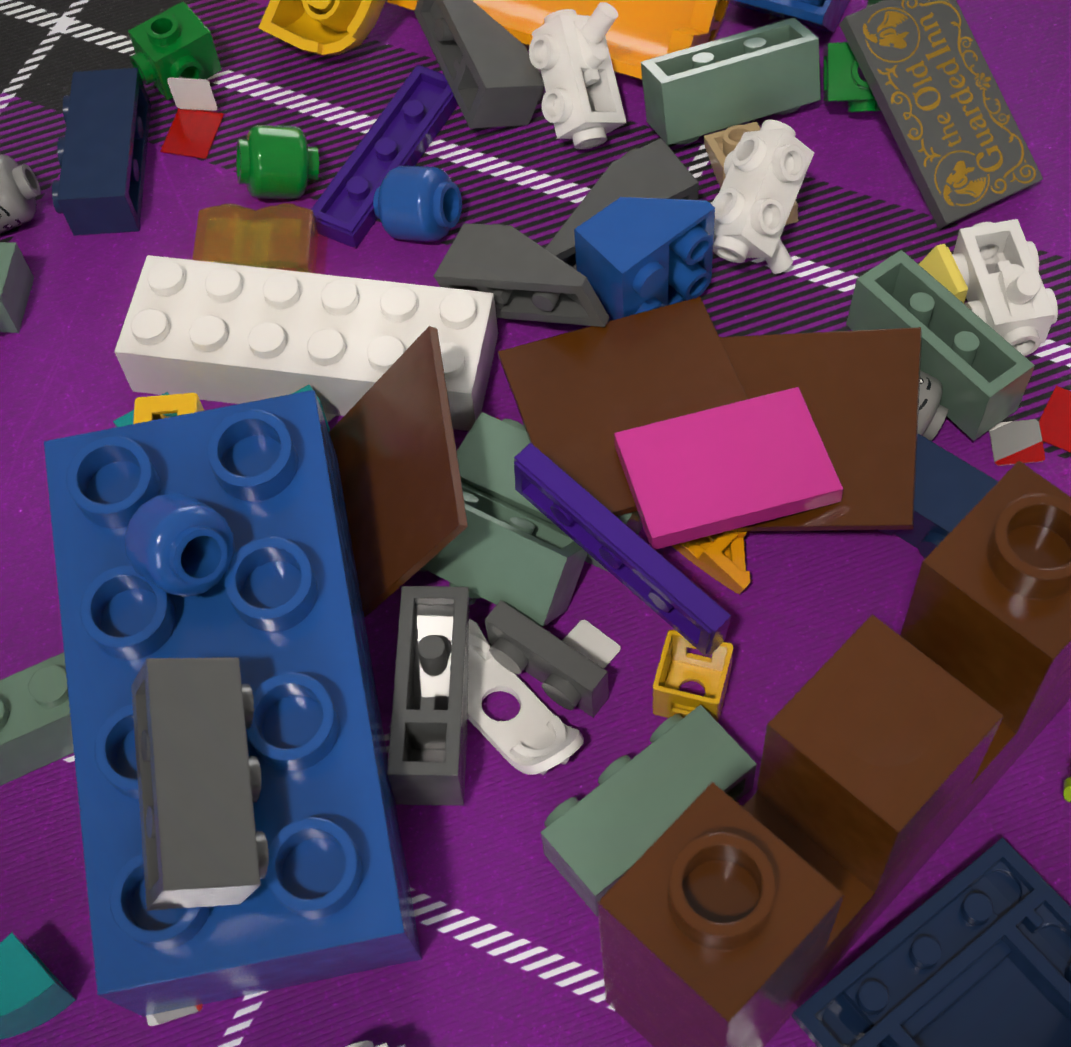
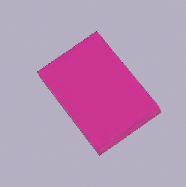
M799 387L614 433L616 452L649 544L655 550L838 503L842 499L843 487Z

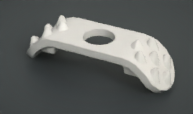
M469 619L467 718L495 749L520 772L527 775H536L538 773L544 775L550 768L560 763L567 764L570 756L584 743V737L581 732L562 723L560 718L555 716L515 673L510 672L494 659L489 651L491 646L488 644L476 622ZM497 691L512 694L520 704L519 713L508 721L491 719L482 709V701L487 695Z

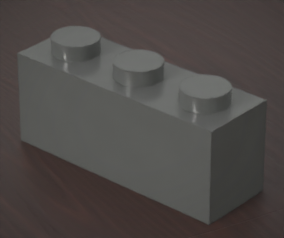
M147 658L131 685L147 911L241 904L261 885L260 879H264L267 874L269 859L266 836L263 831H255L253 803H256L260 796L261 771L257 757L248 756L246 729L251 727L254 714V699L251 686L249 684H241L239 658Z

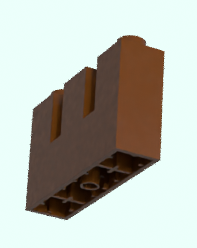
M1018 461L922 561L901 634H897L872 614L767 724L757 791L752 798L742 807L712 782L598 901L606 1002L653 1047H765L791 1017L792 1013L802 1005L1069 701L1071 697V497Z

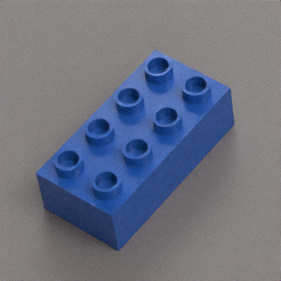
M315 390L44 441L97 995L144 1017L421 960L396 803L387 775L388 756L338 459ZM169 493L190 496L210 506L226 519L233 533L234 554L225 575L218 584L206 592L188 597L169 594L133 569L125 551V533L129 520L138 508L155 496ZM147 658H239L241 684H249L251 686L254 699V714L251 727L246 729L248 756L257 757L261 771L260 796L258 801L253 803L255 831L264 832L268 844L269 859L267 874L264 879H260L261 885L241 904L147 911L131 689L133 681Z

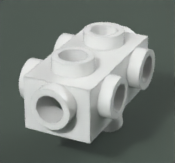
M600 2L591 16L577 15L573 9L555 11L544 18L545 24L532 31L533 39L529 46V58L535 68L541 69L546 90L542 99L543 115L547 121L554 124L557 139H573L575 149H588L605 143L607 141V133L626 123L605 36L617 19L618 12L612 5L606 2Z
M765 120L760 131L743 133L741 141L725 159L724 172L726 177L719 194L711 202L715 207L713 252L719 257L735 263H743L746 258H764L774 274L784 272L793 264V260L780 237L814 155L811 149L795 137L796 132L787 124L776 120Z
M1018 219L996 223L981 222L972 227L959 229L952 256L968 287L966 295L968 302L964 304L1022 355L1026 356L1033 353L1039 348L1041 343H1045L1051 324H1055L1058 317L1055 294L1052 289H1045L1038 272L1039 257L1035 244L1032 241H1026Z

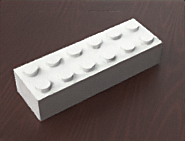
M147 255L114 352L133 392L162 395L166 392L169 395L197 393L200 400L242 404L289 395L310 385L320 399L325 414L345 416L428 326H431L438 330L453 429L470 431L482 412L498 338V325L494 293Z

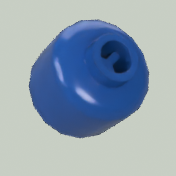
M398 166L387 173L382 180L381 186L376 189L373 206L383 228L392 238L405 241L436 242L444 238L450 229L458 223L462 211V198L459 187L456 183L452 182L444 170L429 166Z
M178 493L158 495L142 504L129 520L124 537L126 555L133 569L163 591L184 597L202 594L218 584L228 570L234 554L233 533L226 519L210 506L190 496Z

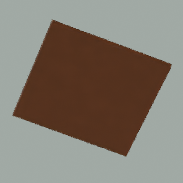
M701 297L608 321L605 327L590 326L498 351L499 360L530 442L616 517L638 510L614 446V433L748 399Z
M428 326L329 431L338 459L364 618L468 527L438 330L431 326Z
M921 327L719 337L748 399L799 387L843 487L841 502L726 532L913 529L922 347Z

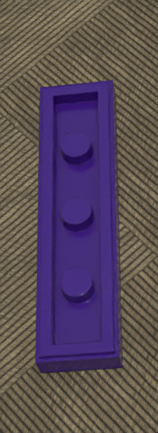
M418 64L306 215L305 219L310 231L353 248L358 247L378 219L374 211L373 199L376 189L381 186L382 180L390 170L398 166H415L458 106L443 73Z
M531 442L514 457L515 490L703 655L707 654L710 656L725 641L731 615Z

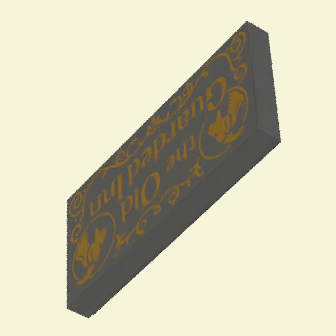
M883 0L846 16L839 25L938 229H942L1043 180L956 0Z

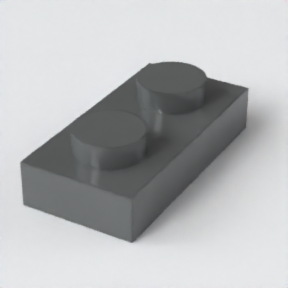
M502 600L485 618L488 641L491 646L489 651L494 659L512 673L520 674L524 670L543 683L542 688L544 692L561 707L573 710L577 706L594 718L609 699L608 671Z

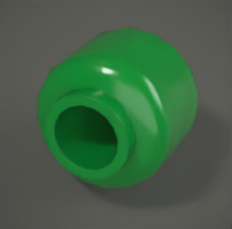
M253 126L249 130L246 139L237 140L236 170L238 184L247 185L250 195L257 199H299L306 191L308 180H318V148L308 146L306 136L299 127Z

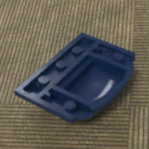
M1001 838L798 1007L791 1017L817 1047H1071V907L1004 838Z

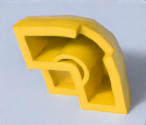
M270 0L258 28L306 52L319 55H340L363 43L375 26L386 0Z

